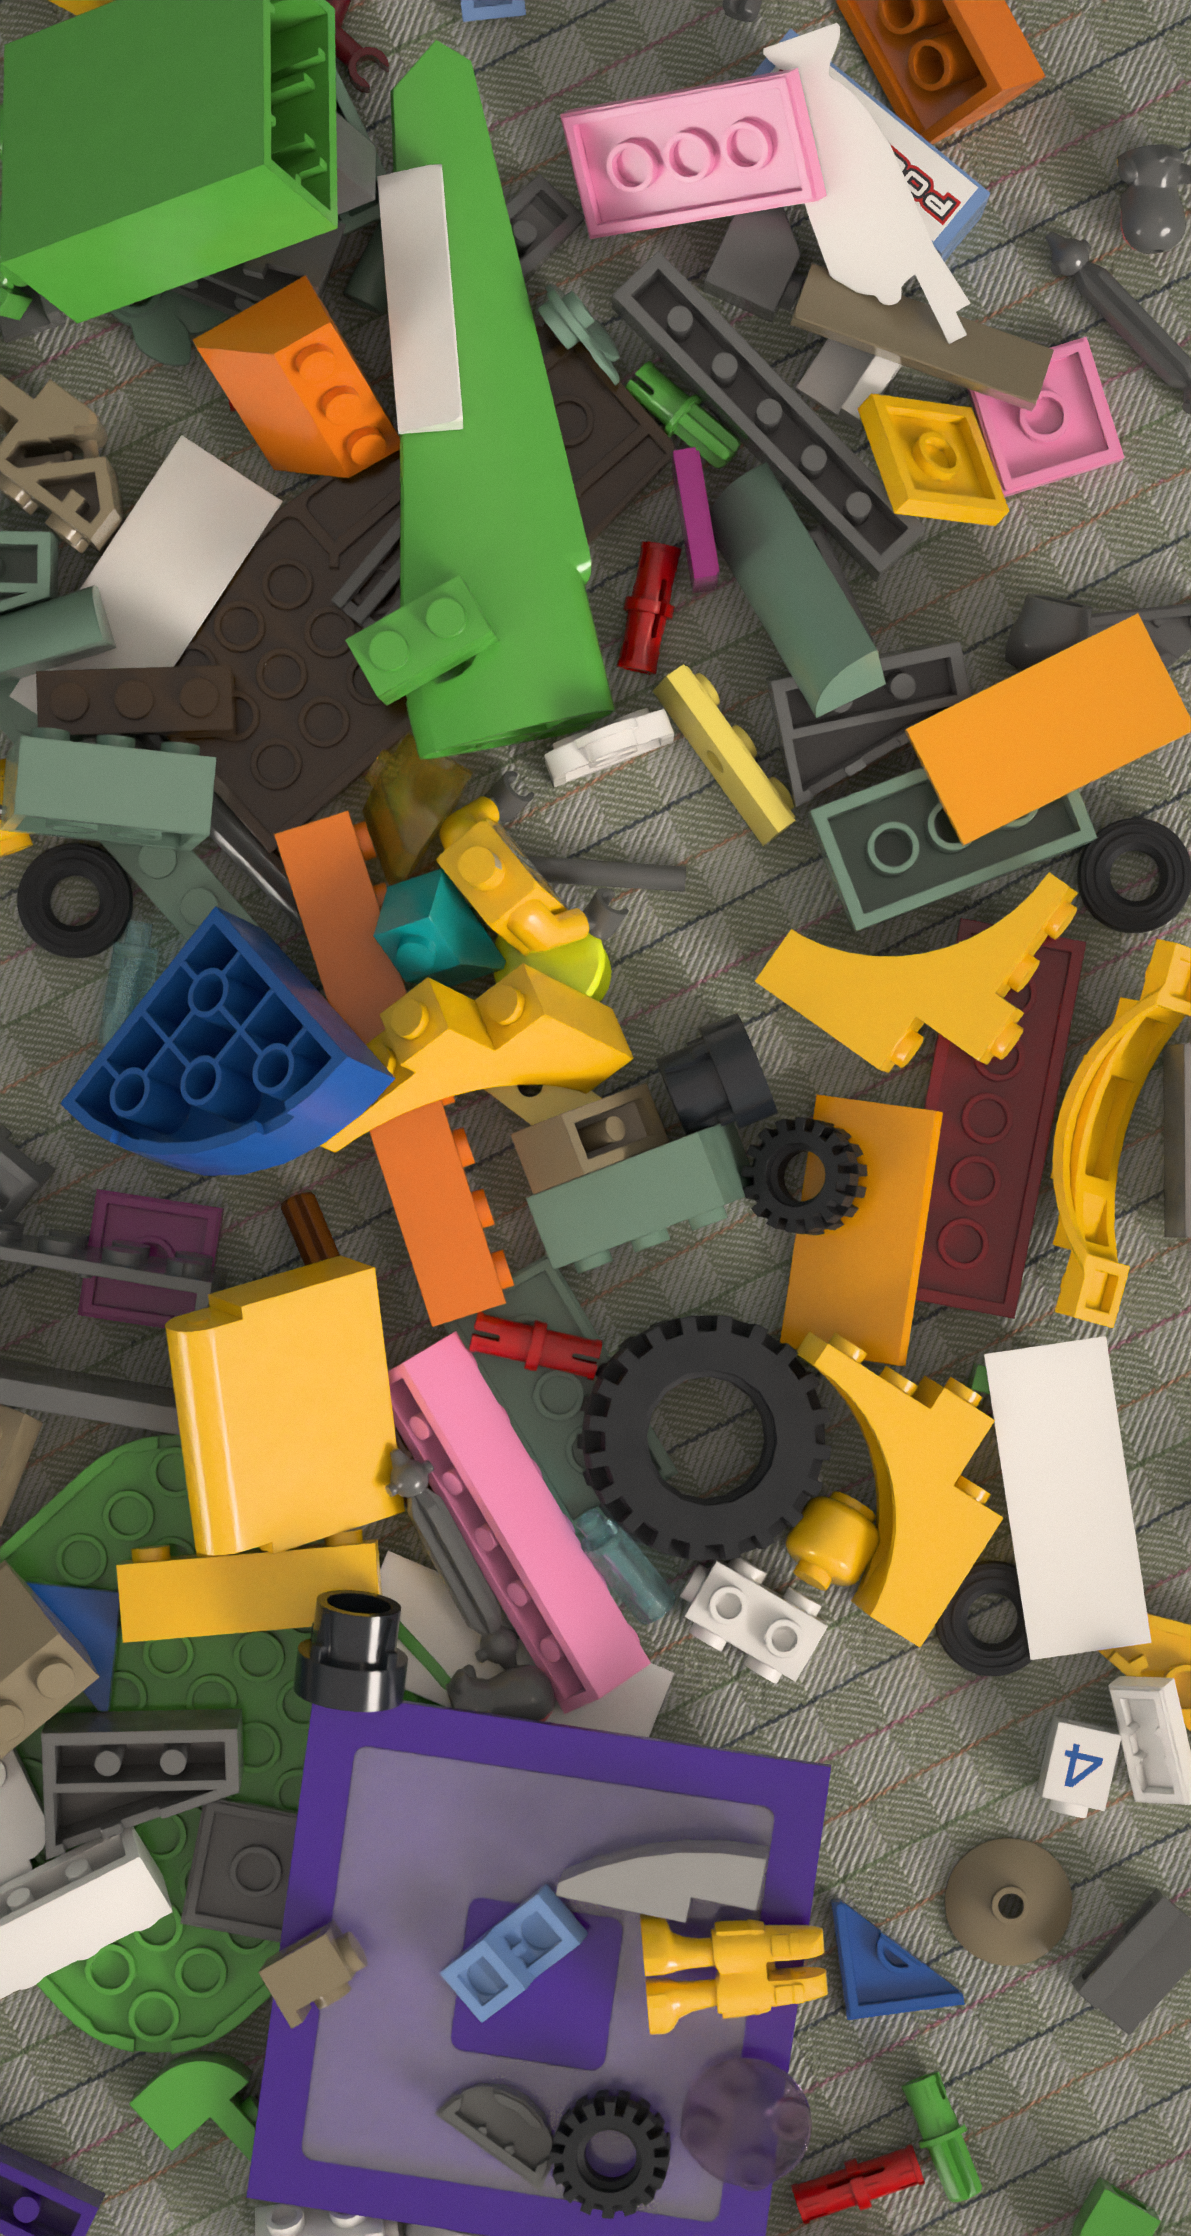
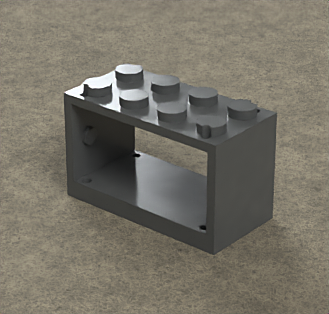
M0 1220V1260L79 1273L78 1277L82 1278L99 1276L197 1293L194 1311L210 1307L208 1294L225 1289L228 1269L212 1267L213 1257L210 1255L189 1251H176L175 1257L165 1259L149 1256L151 1246L138 1242L113 1240L112 1246L99 1248L86 1245L88 1236L83 1233L50 1229L49 1236L41 1235L37 1237L23 1234L24 1224ZM0 1358V1404L180 1435L174 1388Z

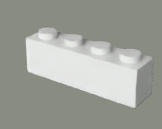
M133 1826L124 1829L122 1834L107 1839L101 1837L86 1842L0 1886V1999L19 1989H27L36 1985L43 1977L77 1960H85L92 1957L102 1947L134 1931L145 1930L155 1924L160 1918L173 1912L163 1874Z

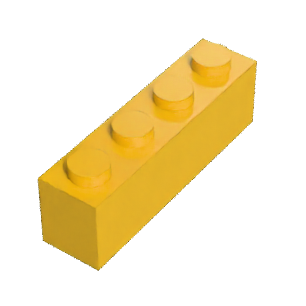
M350 1529L325 1537V1543L301 1545L276 1554L269 1553L263 1549H252L229 1555H205L196 1551V1554L170 1556V1545L132 1548V1560H122L116 1565L123 1643L312 1627L317 1597L322 1593L336 1590H355L382 1595L378 1539L363 1540L362 1529Z

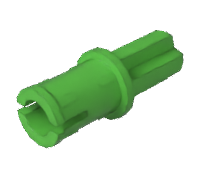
M651 361L646 362L635 375L649 385L654 392L640 380L635 382L633 379H630L625 388L636 401L666 426L664 432L668 437L675 434L691 448L696 447V450L700 452V456L714 468H723L737 454L741 446L740 439L699 405L702 400L697 394L691 397L661 373Z
M939 2071L922 2075L901 2085L922 2136V2139L918 2141L920 2149L928 2148L947 2198L951 2202H961L977 2195L982 2191V2184L962 2136V2133L966 2132L967 2128L965 2123H958L946 2095Z

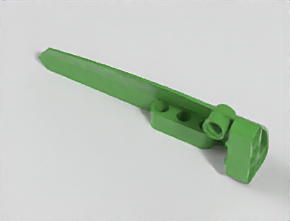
M437 40L431 44L390 91L393 173L426 165L442 164L463 429L400 434V608L459 574L470 588L499 641L406 695V707L420 760L436 759L563 736L583 730L615 712L585 587L591 574L590 550L472 62Z

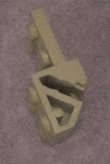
M0 374V430L7 434L0 443L1 494L30 516L38 507L50 515L45 524L52 529L56 536L80 554H83L86 548L91 546L103 555L125 521L118 475L106 456L99 457V449L103 448L108 441L106 429L92 410L51 379L48 380L36 398L33 399ZM83 453V459L75 460L72 454Z

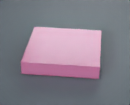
M1087 336L1050 348L1054 351L1039 398L1032 412L967 389L979 429L1004 497L1114 464L1124 459Z

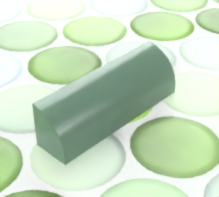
M768 463L759 465L737 478L720 494L710 510L714 541L815 717L818 718L885 685L886 682L877 648Z
M93 585L0 615V685L34 675L36 671H46L116 648L97 586Z

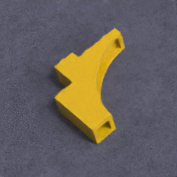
M1049 872L1036 889L1015 910L993 926L952 946L922 954L869 956L849 953L819 944L791 929L755 982L878 1070L888 1074L895 1064L900 1068L905 1067L916 1054L924 1040V1037L918 1033L924 1023L979 1062L988 1065L994 1056L1000 1060L1004 1059L1015 1046L1023 1032V1028L1017 1023L1024 1012L1008 1002L1004 997L1011 988L1019 992L1029 982L1040 963L1034 957L1035 953L1048 935L1056 940L1070 924L1077 911V907L1072 905L1071 902L1078 893Z
M524 963L475 1000L427 977L379 1014L385 1030L366 1044L396 1079L361 1116L320 1146L336 1153L358 1137L401 1114L447 1097L475 1090L511 1085H548L564 1087L587 1094L633 1060L634 1057L612 1008Z
M809 1332L798 1348L797 1355L815 1367L833 1385L846 1402L863 1434L874 1470L876 1487L875 1526L880 1534V1544L868 1563L858 1590L851 1599V1602L873 1619L918 1647H921L1003 1520L1002 1516L985 1505L992 1494L961 1475L995 1420L976 1408L983 1397L951 1376L944 1387L925 1375L917 1386L888 1366H885L878 1376L861 1365L868 1353L834 1333L827 1343Z

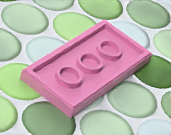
M798 68L575 108L560 114L590 239L814 202L827 196Z

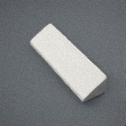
M442 164L426 165L377 176L398 434L463 429Z

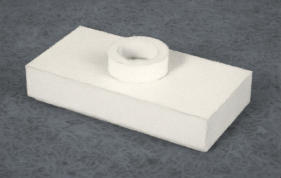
M1117 1677L1108 1687L1119 1734L1122 1736L1121 1743L1135 1802L1190 1805L1191 1750L1174 1678Z

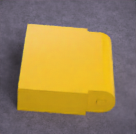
M340 1255L208 1294L210 1307L174 1317L166 1322L167 1344L194 1544L197 1552L205 1555H229L258 1547L269 1553L276 1554L405 1512L403 1497L399 1494L390 1497L385 1490V1486L391 1483L390 1475L393 1469L390 1452L397 1449L375 1267Z

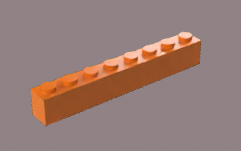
M345 811L276 833L274 836L327 1001L366 1045L385 1030L379 1014L407 993L405 983L408 982H405L373 936L387 887L385 882L373 886L365 861L377 858L366 821L353 824L349 811ZM454 1096L413 1109L369 1131L432 1327L506 1304L503 1289L514 1286L503 1249L491 1253L483 1228L495 1225L484 1189L481 1188L471 1192L464 1167L475 1164L464 1127L451 1130L444 1106L455 1103Z

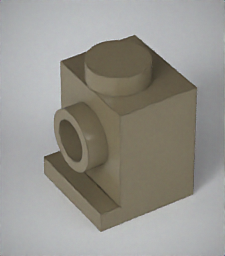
M335 1920L268 1957L258 1973L292 2029L303 2023L312 2008L311 2002L314 2001L318 2010L347 1995L352 1990L348 1981L353 1979L356 1972L368 1966V1961L356 1937L350 1931L342 1934Z

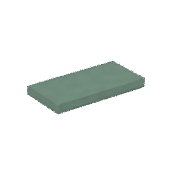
M547 1254L511 1275L514 1286L503 1289L506 1304L481 1311L486 1315L533 1326L535 1320L548 1323V1330L593 1340L600 1339L560 1269H552ZM477 1313L443 1323L449 1335L455 1331L458 1333L468 1350L472 1333L492 1338L499 1337L496 1334L474 1330ZM603 1343L599 1359L577 1353L572 1355L573 1357L597 1362V1370L602 1363H607L611 1359ZM476 1351L475 1353L471 1352L477 1361L480 1373L497 1402L506 1410L510 1423L530 1458L539 1466L543 1480L561 1511L572 1522L575 1533L603 1518L605 1514L598 1507L601 1503L592 1486L586 1485L582 1471L586 1470L583 1451L577 1448V1434H582L584 1412L580 1411L584 1396L590 1395L597 1377L595 1376L592 1381L588 1380L587 1377L538 1366L535 1372L524 1369V1362ZM650 1424L647 1433L650 1458L662 1479L666 1481L678 1474V1470Z

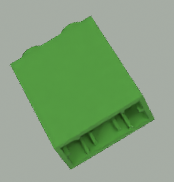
M115 0L5 44L3 103L0 104V159L2 161L0 271L4 277L18 287L29 285L78 324L337 229L335 8L326 0Z

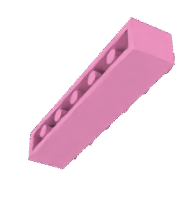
M456 1331L388 1370L395 1427L414 1459L420 1463L429 1460L433 1465L434 1471L428 1474L429 1485L434 1493L443 1499L482 1574L534 1663L548 1676L554 1696L564 1714L600 1699L651 1664L640 1645L637 1633L622 1615L608 1591L603 1575L594 1567L575 1534L572 1522L561 1511L543 1480L539 1466L530 1458L514 1431L506 1410L497 1402L478 1369L475 1357L465 1347Z

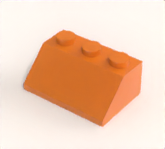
M835 0L896 115L932 145L1001 109L1046 77L1005 0Z
M306 275L193 339L196 348L274 470L350 478L400 450V436L386 409Z

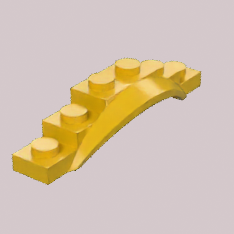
M1156 939L1151 961L1146 969L1145 983L1140 1001L1120 997L1111 1026L1106 1029L1090 1048L1087 1055L1083 1056V1060L1076 1070L1066 1091L1054 1135L1053 1169L1050 1178L1053 1179L1059 1217L1052 1245L1071 1250L1067 1268L1061 1280L1055 1312L1114 1328L1130 1266L1118 1263L1115 1191L1118 1165L1125 1133L1145 1080L1164 1045L1186 1016L1191 1017V948L1184 945Z

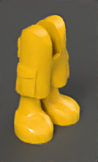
M640 1913L645 1976L665 1975L680 1970L714 1966L717 1969L715 1979L675 1981L668 1977L645 1978L650 2035L667 2034L675 2028L678 2019L693 2011L717 2006L718 2014H722V2019L760 2015L771 2011V2007L800 2004L828 1995L827 1975L824 1968L794 1967L777 1969L775 1967V1961L809 1959L822 1955L825 1951L823 1928L810 1925H764L763 1921L752 1919L715 1922V1927L711 1929V1938H694L674 1933L665 1918Z

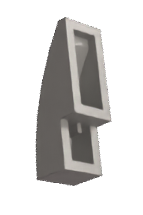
M677 1840L638 1845L603 1854L564 1869L558 1882L556 1896L686 1923L692 1898L756 1911L769 1846L729 1840Z

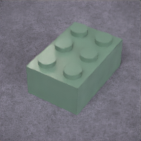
M32 728L31 737L20 736L6 754L0 831L187 851L193 850L210 835L216 757L200 756V747L197 745L181 742L161 743L160 751L136 749L135 739L125 736L98 735L96 736V744L70 741L71 733L66 730Z

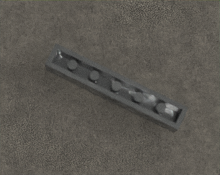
M659 250L612 294V309L694 394L701 397V401L740 439V442L762 464L768 463L776 479L875 582L922 539L927 528L915 516L894 514L886 488L877 476Z

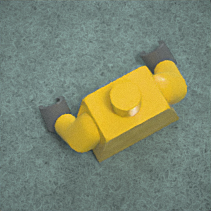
M514 771L506 772L484 796L478 797L457 810L442 823L440 840L445 851L438 856L436 861L490 928L524 956H527L531 951L543 952L584 939L588 933L598 939L607 940L613 936L629 912L627 908L615 910L608 906L615 896V892L609 888L598 889L583 912L578 908L569 909L510 835L498 823L499 820L511 822L534 798L533 792H530L527 796H520L512 790L509 784L518 776Z

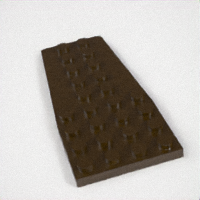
M540 315L534 320L584 530L588 546L590 547L672 461L675 447L673 441L621 382L614 385L581 341L568 350ZM395 423L394 427L398 432V425ZM400 450L350 478L325 475L278 510L174 666L231 665L234 672L236 736L175 739L167 736V738L171 742L189 743L199 746L200 756L216 757L214 791L270 854L275 853L279 849L274 834L308 824L412 732L406 707V695L387 706L377 697L345 641L347 638L363 630V628L331 602L335 594L400 517ZM400 542L352 598L351 601L356 606H360L400 558ZM400 580L371 613L370 617L377 622L382 619L400 598Z

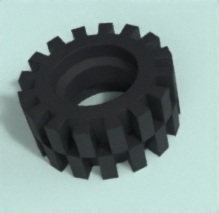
M795 1117V1120L782 1119L776 1121L777 1128L775 1130L764 1128L758 1134V1137L763 1141L760 1146L750 1144L746 1155L754 1157L752 1167L742 1166V1177L751 1178L752 1184L751 1186L743 1187L744 1194L747 1199L756 1201L757 1204L751 1209L757 1217L767 1218L766 1224L775 1229L797 1234L821 1235L825 1234L824 1229L836 1230L843 1226L841 1218L843 1216H854L859 1208L854 1206L852 1202L855 1197L864 1198L867 1189L866 1187L858 1186L859 1177L868 1176L867 1165L858 1164L856 1158L863 1155V1152L858 1144L849 1143L848 1140L851 1138V1135L844 1129L833 1127L834 1124L803 1117ZM810 1151L818 1156L824 1165L825 1182L821 1191L814 1198L807 1201H798L790 1195L785 1186V1169L794 1156Z
M605 2089L597 2091L596 2096L588 2099L587 2095L576 2101L575 2107L572 2110L568 2108L556 2130L553 2146L550 2151V2164L554 2163L552 2173L556 2186L562 2183L565 2188L562 2196L570 2204L574 2199L581 2202L580 2211L591 2215L592 2209L603 2211L602 2218L613 2219L616 2211H623L625 2217L636 2213L638 2205L643 2204L646 2207L654 2200L656 2191L658 2189L661 2190L665 2181L671 2155H669L671 2147L670 2133H665L663 2129L665 2121L661 2114L658 2112L656 2115H653L649 2111L651 2103L642 2097L639 2102L629 2099L631 2092L620 2090L618 2096H609V2090ZM613 2130L627 2136L633 2143L636 2151L634 2166L627 2173L616 2177H608L596 2172L590 2166L586 2157V2144L595 2134L601 2131Z

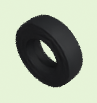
M1143 818L1119 820L1096 833L1097 839L1085 846L1077 867L1078 890L1084 905L1092 916L1103 925L1124 933L1149 932L1167 924L1176 917L1186 904L1191 892V859L1179 837L1166 826ZM1125 852H1143L1149 855L1158 866L1160 874L1159 884L1154 893L1144 900H1127L1121 897L1111 884L1110 871L1112 864L1118 856Z
M68 843L46 850L31 862L19 884L17 908L24 929L40 947L61 957L86 958L107 950L122 936L132 915L133 893L125 871L113 857L91 845ZM70 876H82L89 879L96 886L100 896V905L96 915L89 922L79 926H70L60 922L55 917L50 904L54 887L61 880Z
M997 1560L974 1563L935 1624L936 1633L949 1657L967 1671L983 1676L1008 1675L1024 1668L1033 1661L1030 1660L1017 1568L1011 1563ZM989 1593L1001 1594L1010 1599L1017 1612V1624L1013 1633L1007 1639L998 1643H986L977 1639L971 1633L967 1622L968 1611L972 1603L980 1596Z

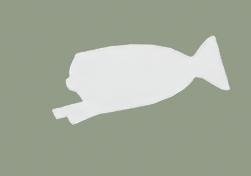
M838 23L763 48V54L781 70L798 68L827 194V196L819 201L805 203L830 276L857 293L874 295L882 304L893 305L901 299V287L915 274L948 343L950 344L966 336L967 334L956 311L969 305L970 301L934 247L890 143L861 101L840 81L832 78L829 74L830 62L840 37V26Z

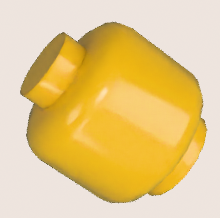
M833 1491L830 1497L819 1496L810 1499L801 1513L804 1517L791 1529L785 1542L787 1552L797 1562L793 1570L794 1574L807 1584L822 1591H826L831 1583L838 1586L855 1584L860 1579L880 1544L879 1531L873 1524L876 1520V1515L858 1500L837 1491Z

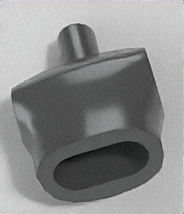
M1026 594L1023 608L1013 624L1008 637L1005 651L1006 662L1020 670H1025L1093 636L1090 626L1092 607L1046 595Z

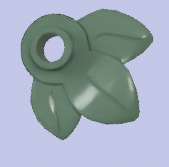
M551 283L547 285L545 289L549 300L537 308L545 322L568 350L581 341L599 367L607 374L614 385H617L620 382L619 375L611 362L614 363L620 356L612 338L601 323L593 318L573 290L565 295L556 285Z
M171 290L149 297L143 305H127L110 312L118 322L132 328L135 343L142 353L157 362L170 366H186L190 363L191 343L189 335L203 334L223 323L230 316Z

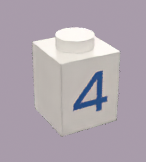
M1053 1715L1037 1785V1791L1041 1797L1051 1799L1050 1810L1080 1818L1087 1817L1088 1808L1105 1811L1122 1737L1115 1729Z

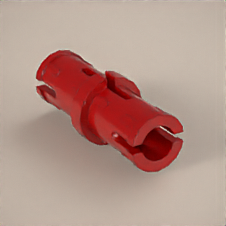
M642 541L639 566L632 596H626L623 610L628 612L623 644L621 645L616 667L631 672L656 675L659 650L666 620H672L675 606L670 604L675 572L677 571L682 549L667 544Z
M478 1312L474 1323V1330L496 1334L499 1337L492 1338L472 1333L468 1351L473 1353L476 1351L524 1362V1369L536 1372L538 1366L587 1377L588 1380L593 1381L598 1367L597 1362L573 1357L572 1355L577 1353L599 1359L603 1340H593L548 1330V1323L535 1320L533 1326L486 1315L484 1312Z
M909 2144L900 2150L858 2163L856 2158L844 2161V2169L800 2184H792L791 2188L802 2221L806 2225L810 2221L857 2205L860 2211L871 2208V2200L918 2184L919 2186L924 2185L925 2181L913 2146Z

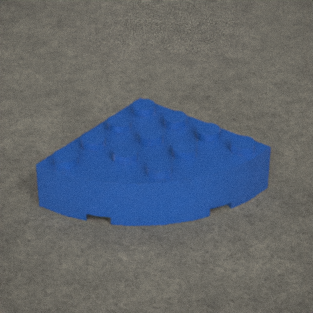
M215 906L60 1104L87 1130L130 1152L166 1167L203 1176L245 1175L285 1164L324 1144L361 1116L396 1078L264 929Z

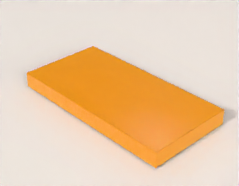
M1137 613L907 728L905 733L962 846L1191 733V718Z
M816 1094L813 1119L834 1124L833 1127L844 1129L851 1135V1138L848 1140L849 1143L859 1145L863 1155L856 1159L858 1164L867 1165L868 1176L859 1177L858 1186L866 1187L867 1189L864 1198H854L852 1204L859 1209L853 1217L843 1216L841 1221L844 1225L836 1230L824 1229L825 1234L821 1235L796 1233L780 1338L781 1343H788L792 1348L798 1350L809 1332L827 1343L836 1333L868 1353L864 1358L865 1361L906 1366L943 1112ZM808 1151L801 1201L814 1198L821 1191L825 1182L824 1165L819 1157Z

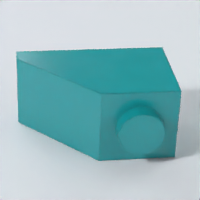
M442 868L388 886L373 936L405 982L419 984L429 977L447 987H451L504 969L506 960Z

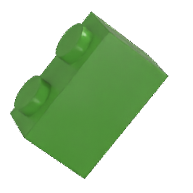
M458 574L347 638L345 641L375 694L387 706L497 643L499 640L470 588Z

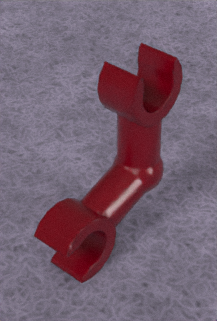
M326 0L335 8V56L348 68L349 80L354 88L364 93H370V85L357 73V67L363 61L369 60L377 63L385 72H389L388 59L377 48H363L341 28L351 0Z

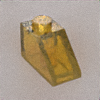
M407 733L394 754L386 749L380 752L364 779V782L373 786L362 812L389 886L408 880L439 834L442 823L456 809L473 775L472 771L449 757L420 760L414 736Z

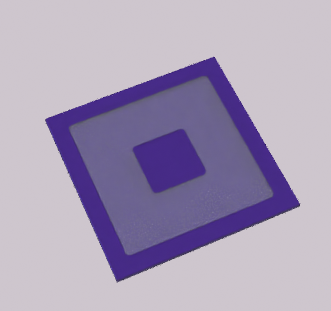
M404 1700L396 1708L378 1712L342 1711L312 1703L279 1951L335 1920L342 1934L350 1931L356 1937L364 1950L368 1966L356 1972L353 1979L348 1981L352 1990L347 1995L318 2010L314 2001L311 2002L312 2008L303 2023L292 2029L273 1998L246 2198L486 2236H766L798 2004L771 2007V2011L760 2015L722 2019V2014H718L717 2006L693 2011L678 2019L675 2028L667 2034L650 2035L645 1978L668 1977L675 1981L715 1979L717 1969L714 1966L680 1970L665 1975L645 1976L640 1913L560 1896L557 1897L589 1934L580 1945L536 1977L525 1991L483 2023L478 2020L439 1973L474 1941L542 1886L547 1884L556 1894L558 1882L564 1869L603 1854L643 1844L677 1840H729L769 1846L756 1911L692 1898L686 1923L666 1919L670 1929L676 1934L685 1937L711 1938V1929L715 1927V1922L752 1919L763 1921L764 1925H809L832 1765ZM804 1959L775 1961L777 1969L803 1967ZM477 2083L505 2084L528 2095L543 2111L554 2137L563 2115L568 2108L572 2110L575 2107L577 2100L587 2095L588 2099L594 2098L599 2090L608 2089L609 2096H618L619 2091L624 2090L631 2092L629 2099L635 2102H639L642 2097L651 2103L649 2111L653 2115H656L658 2112L661 2114L665 2121L663 2129L665 2133H670L671 2147L669 2155H671L661 2190L658 2189L656 2191L654 2200L646 2207L640 2204L637 2206L636 2213L626 2217L623 2211H616L613 2219L602 2218L603 2211L592 2209L591 2215L580 2211L581 2202L574 2199L570 2204L562 2196L565 2188L562 2183L556 2186L552 2176L554 2163H552L546 2180L539 2191L434 2113L437 2107L457 2090ZM601 2131L595 2134L586 2144L587 2160L590 2166L601 2175L608 2177L623 2175L636 2162V2151L633 2143L627 2136L618 2131Z

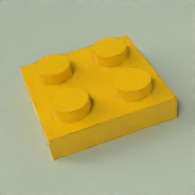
M873 393L858 407L860 418L894 514L996 526L1007 515L1009 508L972 407Z

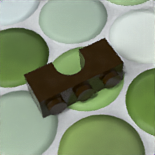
M231 665L36 671L38 728H55L69 731L71 733L70 741L73 742L96 741V736L165 735L171 736L172 739L236 736L234 672Z

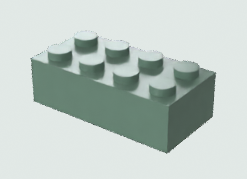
M923 767L812 809L807 815L852 934L859 933L1082 847L1097 839L1080 791L1077 789L962 846Z

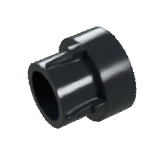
M738 1013L698 1028L700 1038L687 1042V1047L656 1059L662 1079L686 1136L719 1123L722 1127L735 1122L738 1129L778 1114L763 1070Z
M336 1590L320 1594L316 1601L311 1638L302 1641L298 1645L293 1685L294 1692L300 1698L310 1703L342 1711L378 1712L400 1706L404 1699L408 1656L397 1648L401 1605L386 1596L364 1591Z

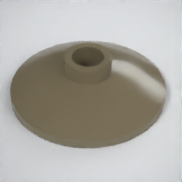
M995 1838L970 1849L954 1866L945 1889V1913L954 1936L972 1955L996 1965H1022L1048 1953L1062 1938L1071 1917L1072 1892L1069 1880L1062 1866L1043 1847L1021 1838ZM1009 1893L1016 1894L1022 1899L1020 1911L1013 1916L1003 1915L998 1909L999 1900Z

